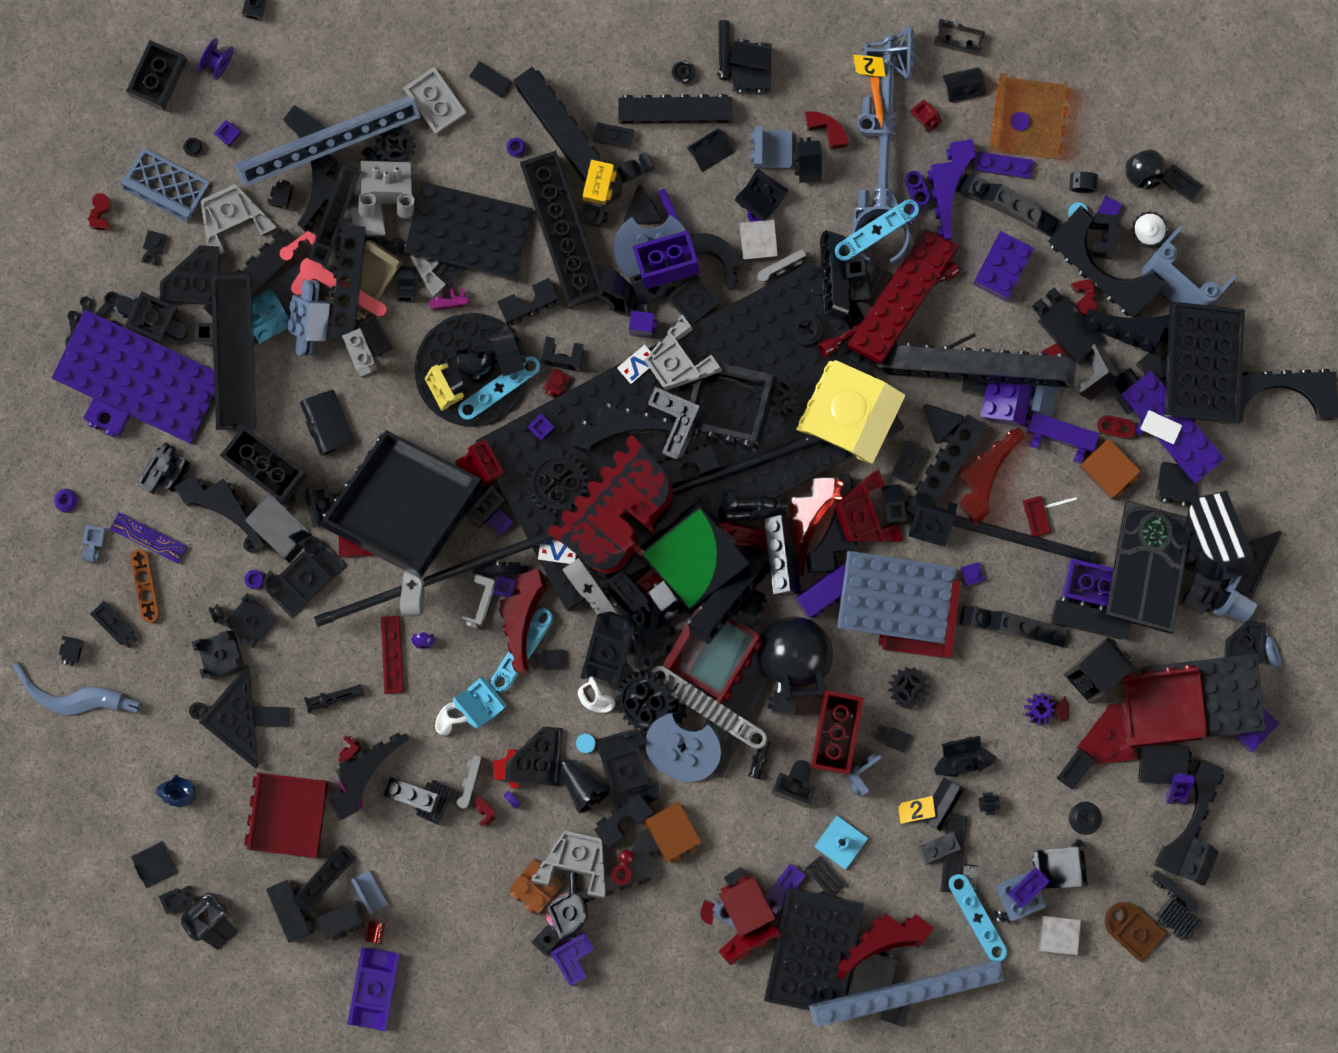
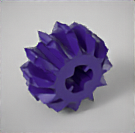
M1036 693L1033 694L1034 701L1030 698L1027 699L1031 706H1024V709H1030V712L1025 713V716L1032 715L1029 722L1032 723L1037 719L1036 725L1038 726L1041 724V719L1045 725L1048 724L1047 718L1054 720V716L1050 713H1056L1055 709H1051V706H1055L1056 702L1049 703L1052 697L1049 695L1044 699V693L1040 694V699ZM1039 704H1042V708H1045V712H1041L1042 714H1039V711L1036 710V706H1040Z

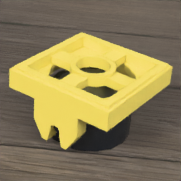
M447 363L431 367L425 377V381L440 409L444 411L463 399L464 385L456 369L453 367L449 368Z

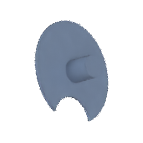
M669 215L666 222L660 227L646 229L639 226L631 217L622 225L614 242V256L621 271L628 277L640 274L633 246L686 231L684 226L675 217Z
M673 713L658 718L651 725L646 735L647 744L645 746L651 763L658 771L677 781H700L712 774L720 761V741L709 724L699 731H687L675 722Z

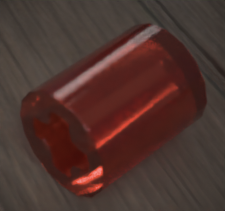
M369 920L365 941L382 944L386 923Z

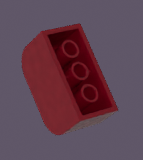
M824 691L810 768L844 775L850 774L863 697Z

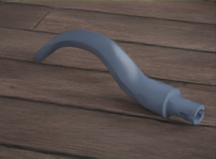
M20 662L13 665L29 694L38 703L53 712L62 715H73L97 707L119 711L121 708L136 714L140 710L136 708L141 706L140 701L124 698V694L121 692L100 687H86L65 697L51 696L32 684Z

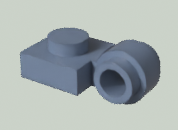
M85 526L82 544L89 545L87 549H83L82 560H85V562H98L100 551H97L95 547L103 546L105 528Z

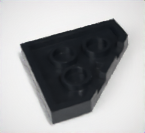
M198 246L172 272L160 281L159 299L162 301L204 303L212 295L211 276L219 275L220 246Z
M542 727L506 762L505 782L559 786L563 728Z

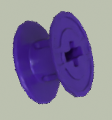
M214 38L206 47L198 65L199 72H202L207 66L215 69L213 74L214 80H218L222 76L234 51L232 46L224 53L217 49V38Z

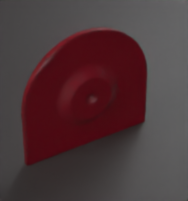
M1066 696L1063 697L1055 708L1057 716L1062 722L1067 721L1069 718V703Z
M704 900L700 915L706 924L712 925L714 911L712 909L715 904Z

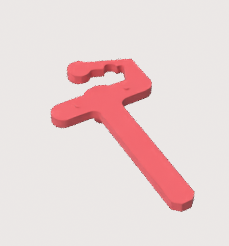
M307 231L287 247H283L280 250L281 259L284 261L291 260L293 251L299 247L298 243L308 240L312 245L315 235ZM306 258L300 265V273L293 282L291 290L293 294L301 295L303 281L314 279L332 289V286H336V278H333L334 274L323 268L320 263ZM343 280L341 286L348 288L351 284ZM360 290L358 305L377 317L384 316L387 311L386 305Z

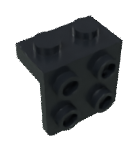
M757 169L745 188L736 196L735 202L740 207L754 214L756 218L766 221L779 207L789 190L760 169Z
M1162 462L1155 499L1165 504L1175 502L1179 503V506L1189 507L1191 502L1198 497V495H1195L1197 482L1194 484L1178 464Z
M1193 839L1179 875L1202 886L1206 885L1218 856V850L1214 846Z

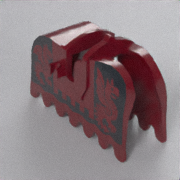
M630 436L627 440L629 453H615L614 461L617 464L616 468L612 469L607 466L601 469L604 481L602 483L591 481L588 484V490L591 493L590 497L578 496L575 499V505L578 508L577 512H563L564 527L560 528L554 525L548 529V533L557 541L568 547L595 571L604 574L620 570L628 562L634 551L640 556L645 553L636 544L638 534L626 522L628 518L632 515L650 532L654 533L655 522L666 513L673 501V485L669 476L644 450L634 436Z

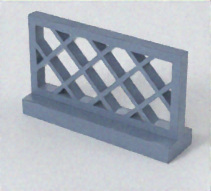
M143 147L126 177H123L120 184L121 188L130 194L189 223L210 182ZM145 154L153 158V164L143 166L142 159ZM168 165L170 172L160 175L157 166ZM155 167L157 176L146 178L144 170ZM142 171L144 179L136 181L131 178L135 172ZM183 173L186 175L187 181L176 183L174 175ZM172 176L174 184L163 187L161 178ZM159 179L161 188L153 190L149 187L148 182ZM199 181L204 184L201 190L193 192L191 183ZM188 184L191 193L180 195L178 187ZM176 188L178 196L173 198L166 196L165 190ZM192 197V206L190 208L184 206L181 199Z

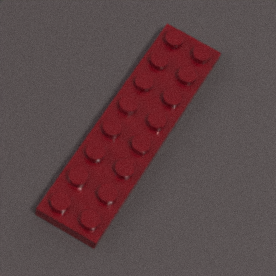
M925 229L849 341L848 348L882 364L957 252L958 245L949 240H944L943 237H939V235Z

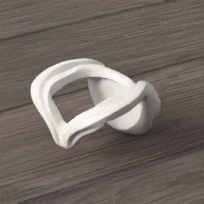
M590 677L589 682L582 685L578 690V696L582 705L597 713L610 712L615 706L614 698L610 695H601L594 677ZM590 685L593 687L596 696L595 701L592 703L587 700L583 689Z
M454 702L445 705L437 716L435 728L442 736L450 734L452 724L468 722L465 716L461 718H450L448 716V712L456 708Z

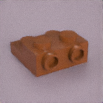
M533 859L509 889L512 891L510 895L519 902L521 899L526 903L524 907L532 914L535 912L539 914L564 883L553 874L549 887L532 883L531 879L541 865L535 859Z

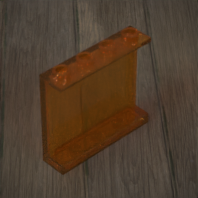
M1000 73L997 82L989 151L1057 159L1058 154L1061 155L1063 150V143H1060V138L1065 133V125H1062L1063 118H1066L1068 107L1065 106V99L1068 100L1070 88H1067L1068 82L1056 84L1007 77V74ZM1017 112L1026 113L1030 121L1029 126L1022 131L1015 130L1011 123L1013 114Z

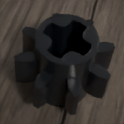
M679 700L672 701V704L676 705V708L671 709L675 713L673 718L676 723H682L683 717H687L686 705H681Z
M993 792L983 793V797L978 798L980 812H985L986 816L995 815V810H1000L998 795L993 796Z

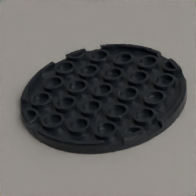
M461 314L443 320L425 336L416 354L415 380L423 401L437 416L460 426H483L503 418L518 404L525 392L528 381L472 420L463 419L458 412L459 405L502 375L494 352V365L487 374L481 375L480 379H471L470 375L460 371L457 365L456 351L466 348L467 352L473 350V348H487L494 351L487 331L507 324L486 314ZM518 337V340H515L519 352L523 351L526 358L525 348ZM528 362L525 365V369L527 371H529ZM447 363L449 368H455L460 375L464 385V397L459 402L442 411L425 381V377L431 367ZM496 384L494 391L502 393L504 385ZM470 405L463 407V414L471 415L474 410L473 407Z

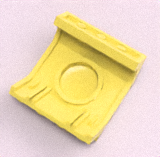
M829 361L824 368V373L816 385L814 394L809 400L803 416L799 420L796 430L821 438L851 452L860 461L873 464L904 400L905 394L889 384L839 361Z

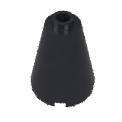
M567 759L560 765V774L579 814L591 810L589 806L594 805L596 802L597 804L601 803L608 796V787L575 759Z

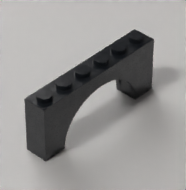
M1080 205L1048 240L1049 246L1055 252L1062 253L1065 256L1064 260L1071 266L1074 264L1079 269L1080 275L1093 281L1092 284L1095 285L1097 290H1103L1110 302L1121 306L1120 310L1129 317L1131 315L1134 317L1166 281L1153 269L1140 277L1132 279L1118 278L1103 271L1092 259L1087 246V233L1094 216Z
M1330 369L1318 370L1319 372L1311 373V370H1300V373H1292L1291 370L1280 371V374H1273V371L1261 372V375H1254V372H1243L1240 423L1243 421L1244 410L1249 400L1255 394L1270 388H1286L1301 394L1313 407L1316 420L1337 419L1336 372H1330Z

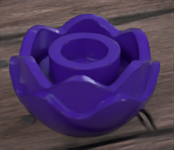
M66 488L56 493L54 504L58 510L66 513L73 511L77 507L78 496L73 490Z
M422 632L419 635L413 634L411 640L416 648L429 649L434 645L436 638H434V634L428 635Z

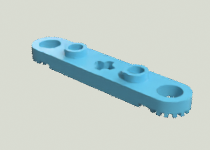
M905 200L837 244L835 247L836 257L841 261H848L905 225L918 215V204L913 200ZM908 204L915 207V211L911 215L904 212V207ZM874 226L882 227V229L880 230V235H878L877 233H872L874 231ZM842 246L849 247L850 253L847 256L839 254V249Z
M529 356L525 358L526 362L523 363L525 368L527 362L533 361L536 364L534 371L524 369L504 377L500 375L459 405V415L465 420H472L539 372L540 363L538 359ZM496 384L504 385L502 393L494 391ZM467 405L472 406L474 409L471 415L463 414V407Z
M538 609L532 617L528 633L527 661L553 623V614L548 609ZM547 614L548 620H546V622L540 623V615ZM510 652L507 653L490 682L491 687L499 693L507 691L519 674L513 669L512 661L514 659ZM499 678L505 679V685L497 687L496 682Z
M953 875L949 879L948 886L987 957L992 961H1002L1007 954L1006 947L972 886L964 875ZM958 878L962 879L964 886L959 890L954 887V881ZM975 913L982 915L980 923L973 921ZM995 946L1000 947L1002 950L999 957H993L991 953Z

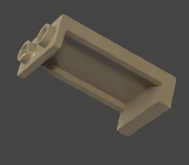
M368 240L364 246L360 290L379 301L403 263V260L376 242ZM350 279L345 280L346 282L352 284V281ZM342 298L339 301V305L346 307L349 305L350 300ZM358 305L357 319L368 318L371 312Z

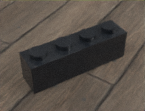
M783 515L766 518L764 522L773 594L784 597L801 593L792 518Z
M1060 597V600L1054 601L1050 619L1051 624L1120 640H1127L1131 624L1105 616L1106 607L1098 606L1096 609L1090 607V604L1085 602L1074 604L1071 603V599Z

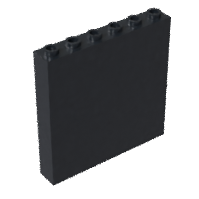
M385 430L383 435L378 437L373 449L368 451L363 463L356 468L354 476L346 482L344 490L335 498L330 510L324 513L322 522L325 528L332 533L421 579L484 486L481 478Z

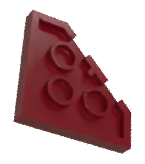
M1125 702L1110 704L1078 744L1077 750L1080 747L1095 758L1092 765L1137 760L1136 748H1130L1127 743L1129 736Z

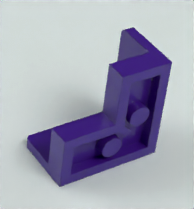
M585 932L551 952L569 986L587 977L577 960L594 950Z

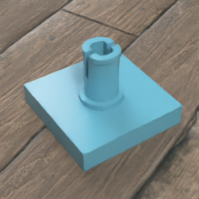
M836 816L814 847L846 870L868 838Z

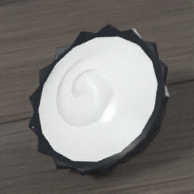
M1148 211L1146 213L1142 212L1140 216H1136L1131 230L1137 243L1153 247L1159 246L1160 243L1164 242L1168 236L1167 231L1169 228L1167 221L1164 220L1162 215H1159L1157 212Z

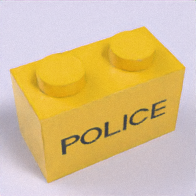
M591 160L583 193V201L606 205L607 200L610 201L612 189L609 188L611 182H615L617 171H614L613 164Z

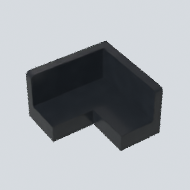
M1095 343L1092 345L1095 353L1087 358L1094 374L1080 384L1081 389L1078 391L1081 396L1090 401L1121 379L1107 351Z

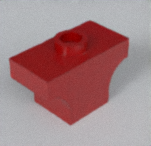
M509 749L505 758L493 761L495 780H505L506 762L516 753V749ZM508 782L511 789L519 788V783Z

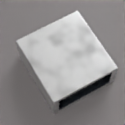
M774 220L739 223L743 259L778 256Z
M1042 916L1039 951L1077 955L1081 920Z

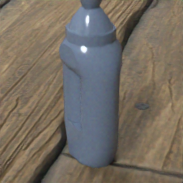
M1265 632V650L1270 664L1273 668L1282 665V660L1276 642L1268 635V632Z

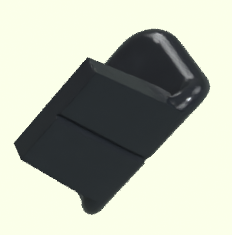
M215 893L204 894L185 911L181 918V925L191 939L195 941L203 940L217 950L238 932L226 918L227 909ZM204 912H208L210 922L207 925L200 921V916Z

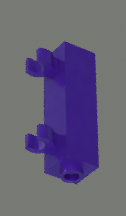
M1035 412L1031 416H1027L1024 427H1027L1026 432L1033 434L1030 443L1031 448L1037 449L1039 447L1041 437L1077 449L1073 462L1079 464L1082 463L1085 452L1091 454L1094 452L1099 433Z

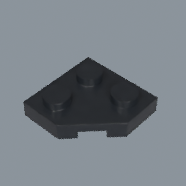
M492 562L473 569V574H523L528 572V566H520V562H509V565H506V562H494L493 565Z
M1245 622L1225 640L1224 657L1258 654L1259 662H1264L1266 623Z

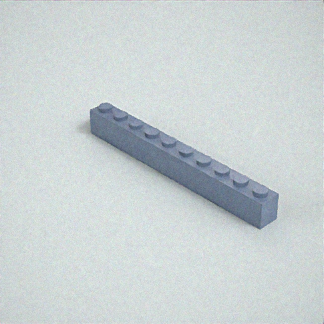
M407 96L236 163L234 167L240 183L244 186H249L421 117L415 100Z
M990 960L809 1005L813 1025L820 1027L1004 981L1000 961Z

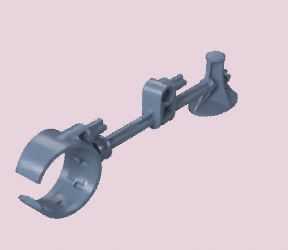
M908 26L897 36H884L883 42L865 43L862 48L864 51L862 53L863 56H883L886 77H882L884 117L881 129L876 114H873L874 98L863 97L862 115L858 116L857 125L858 131L863 137L880 138L878 187L874 189L876 197L873 198V201L876 202V205L872 208L869 207L870 190H859L858 208H854L852 234L860 230L861 226L869 219L879 217L898 205L893 190L889 187L891 139L895 137L893 129L896 128V125L893 124L896 117L892 114L894 69L907 80L911 79L916 57L913 26ZM908 34V46L902 47ZM904 35L899 47L895 48V41ZM884 45V48H868L872 46ZM895 57H898L903 71L894 64ZM901 58H907V72ZM869 122L872 124V127L864 129L862 125ZM907 223L902 226L905 232L903 248L896 256L889 259L891 266L899 263L909 250L910 233ZM863 252L859 253L858 257H864L867 265L870 266L871 258L864 255Z

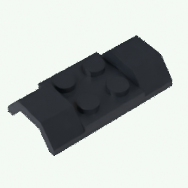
M611 611L597 615L580 678L595 677L607 681L612 689L617 691L635 628L628 617Z

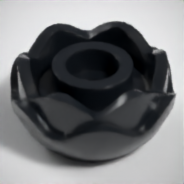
M682 60L673 65L672 77L676 82L686 84L693 80L695 67L691 63Z

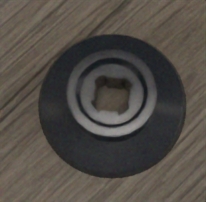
M1086 801L1080 802L1070 811L1069 823L1077 833L1089 835L1099 829L1102 823V814L1095 804ZM1087 813L1090 820L1083 822L1081 816Z

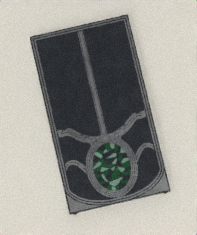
M1125 501L1105 616L1162 632L1173 633L1188 547L1183 540L1185 516Z

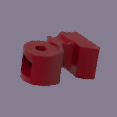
M97 193L92 199V204L95 208L90 210V215L87 218L89 226L94 230L111 231L108 222L105 219H100L101 215L111 211V201L104 193Z
M1090 279L1071 283L1070 287L1074 292L1082 291L1085 295L1078 301L1077 309L1086 317L1089 308L1093 310L1097 308L1095 301L1092 299L1095 296V285L1092 284Z

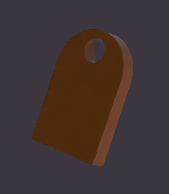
M1116 903L1106 912L1104 923L1107 932L1139 962L1143 961L1166 934L1164 930L1132 903ZM1115 909H1119L1122 912V918L1118 921H1115L1111 916Z

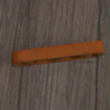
M137 549L131 554V565L140 613L145 622L154 623L159 618V609L149 556L144 550ZM138 553L145 556V559H142V566L147 565V568L136 570V567H140L139 562L135 560L138 557ZM141 572L148 573L149 578L146 582L139 581L138 575ZM146 590L152 593V598L149 601L142 599V593ZM154 602V606H150L152 612H155V615L150 620L149 617H145V614L148 613V607L143 608V604Z

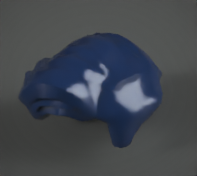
M174 775L172 779L160 784L156 789V795L161 797L170 806L185 807L192 804L193 800L196 799L195 786L190 780L178 775Z

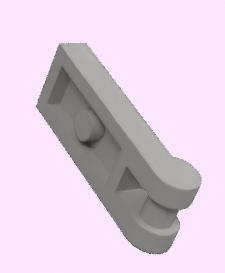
M801 249L761 270L758 273L757 281L760 284H766L769 277L775 274L777 276L783 275L787 272L786 268L792 265L794 268L800 266L806 258L804 250Z
M474 755L473 759L469 758L467 769L470 770L469 775L464 777L461 787L464 788L463 797L457 800L460 808H467L470 804L482 760L480 756Z

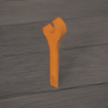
M870 77L876 116L882 129L884 112L879 77Z

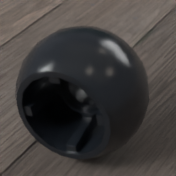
M1153 149L1135 154L1127 160L1125 165V174L1128 181L1139 189L1145 188L1148 190L1157 187L1167 172L1165 159L1158 151Z

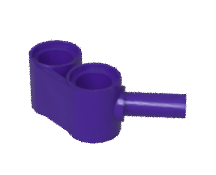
M910 171L906 175L904 183L911 200L918 204L919 209H922L929 201V193L922 175L918 171ZM915 177L918 180V184L912 185L908 179ZM921 194L925 197V201L918 202L915 196ZM913 205L909 215L913 214L915 211V207ZM915 218L909 221L907 224L912 226Z

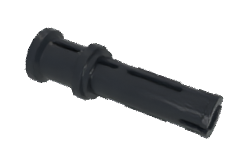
M361 684L328 694L322 692L315 697H304L307 711L311 714L314 710L328 709L329 705L364 696Z

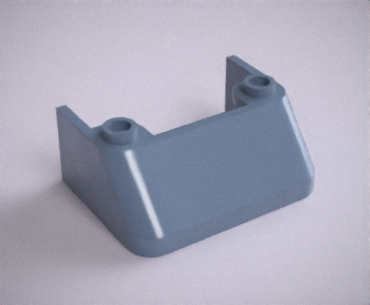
M1179 226L1143 266L1141 274L1144 275L1153 269L1166 282L1158 292L1170 302L1211 306L1237 276L1234 274L1222 288L1214 282H1207L1199 289L1171 264L1177 257V250L1170 242L1182 230Z

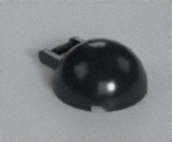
M787 617L772 623L763 632V645L757 652L759 666L767 677L769 675L776 682L782 683L785 701H790L791 698L804 697L823 699L822 679L827 673L829 674L833 662V647L824 629L814 621L804 617ZM813 683L816 686V689L790 691V686H806Z

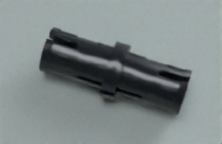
M768 742L763 749L756 750L755 755L752 756L753 763L748 774L749 777L760 780L764 763H767L766 756L771 742Z

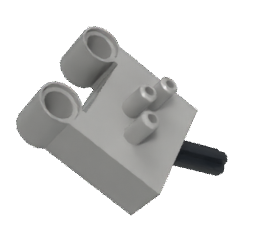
M365 147L362 150V154L367 161H361L359 214L363 217H371L375 214L376 203L397 204L396 212L399 217H411L414 212L415 202L411 191V162H382L371 147Z

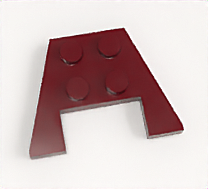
M879 470L873 471L835 505L847 542L903 541L898 524L881 530L870 498V491L885 486Z

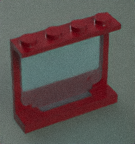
M702 600L692 616L696 615V613L699 611L700 606L703 603H706L707 600ZM729 620L710 644H706L690 636L687 624L662 666L668 670H674L717 698V702L724 703L733 695L732 689L735 684L738 685L742 680L744 669L751 665L753 661L751 657L754 652H758L762 647L763 636L745 625Z

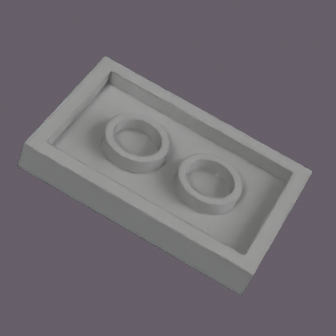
M435 67L403 87L406 94L415 100L418 111L435 135L467 114Z

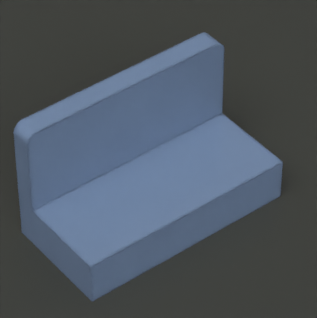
M370 870L351 880L369 914L388 905Z

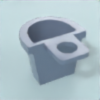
M1242 576L1230 578L1225 588L1222 587L1212 606V612L1215 615H1224L1240 622H1246L1252 616L1258 604L1235 591Z

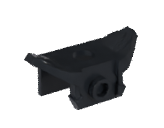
M980 736L968 737L942 744L943 757L938 761L934 771L937 776L959 777V774L976 770L981 772L997 760L994 754L981 748Z

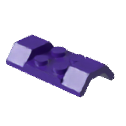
M361 947L347 1025L386 1031L400 954Z

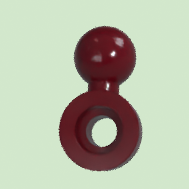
M623 850L619 854L621 865L616 866L612 871V880L617 885H625L631 879L632 873L628 865L633 863L634 854L630 850ZM618 873H623L625 878H618Z

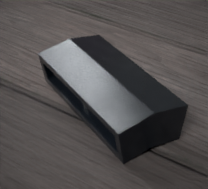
M943 778L933 795L935 817L921 819V821L941 832L964 789Z

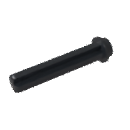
M720 20L718 22L719 72H717V76H719V80H729L730 76H732L730 72L729 21Z

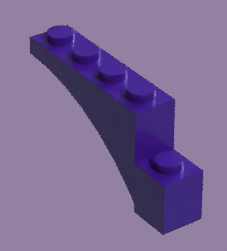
M973 139L950 143L949 149H946L947 159L951 160V162L931 165L930 171H927L928 181L933 184V189L930 190L932 201L936 200L937 208H934L935 219H939L940 226L937 227L938 235L943 237L944 240L951 241L952 239L951 207L956 186L968 164L976 158Z

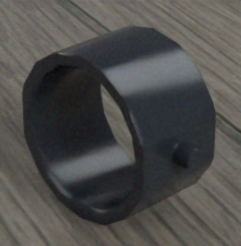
M1082 171L1070 173L1069 191L1075 193H1096L1098 191V174Z

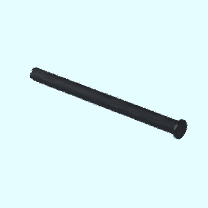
M955 515L952 525L1093 563L1096 553L1095 550L1093 552L958 515Z

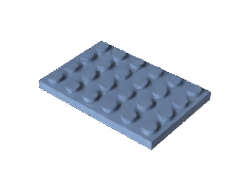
M847 551L837 628L945 644L952 581L955 580L957 567Z

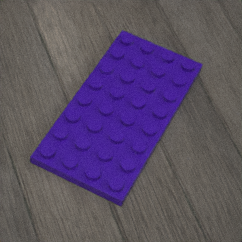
M84 310L52 376V379L121 410L189 444L192 443L215 396L214 370L87 310Z

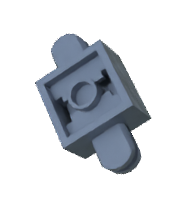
M304 280L301 295H292V301L290 302L291 313L288 321V332L297 336L295 348L297 355H311L313 341H326L330 303L318 298L319 283L316 280Z

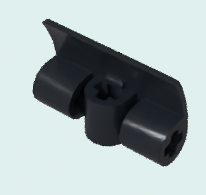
M334 390L314 395L300 402L307 427L314 438L320 456L331 453L336 448L354 443V438Z

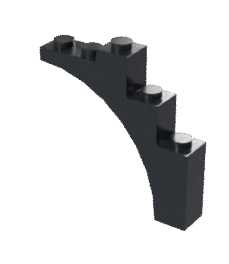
M296 105L283 118L284 123L299 138L325 129L323 125ZM330 154L310 161L312 167L310 199L305 212L297 223L298 227L304 232L307 229L310 230L315 225L316 220L314 219L318 214H323L336 183L329 178V175L333 176L339 168L337 165L339 163Z

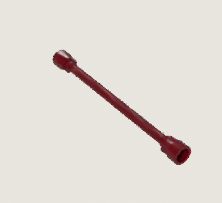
M950 262L935 285L943 281L948 282L960 275V271L954 262ZM861 323L839 337H830L818 344L821 354L824 357H828L839 350L842 342L850 339Z

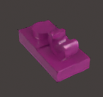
M461 288L460 296H455L454 290L451 289L450 295L452 299H445L444 296L434 297L433 300L429 301L431 311L469 306L468 298L464 297V289Z

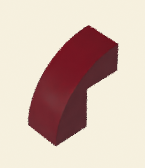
M805 112L807 130L826 128L829 150L848 147L847 135L835 119L820 112Z

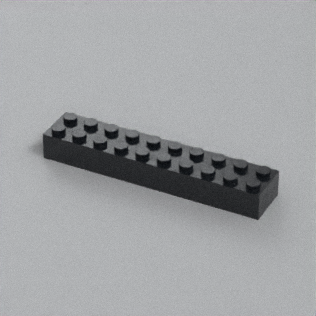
M895 343L882 364H877V367L882 372L893 376L1074 388L1076 365L1066 354L1048 356V353L1037 352V355H1030L1026 351H1018L1015 354L1010 353L1008 350L991 352L990 349L981 348L980 351H972V348L961 347V350H957L951 346L935 348V346L927 344L923 345V347H916L915 344L905 343V346H899Z

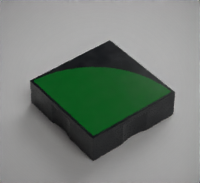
M698 500L679 515L671 525L660 530L640 546L645 552L642 557L689 610L750 564L749 555L721 527L718 519L701 500Z

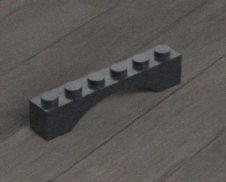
M1203 759L1199 761L1193 775L1196 800L1192 818L1178 838L1161 848L1154 866L1173 875H1178L1192 840L1200 834L1202 827L1199 825L1202 819L1205 820L1209 813L1207 807L1210 802L1214 801L1217 795L1215 791L1217 784L1220 785L1224 779L1223 768Z

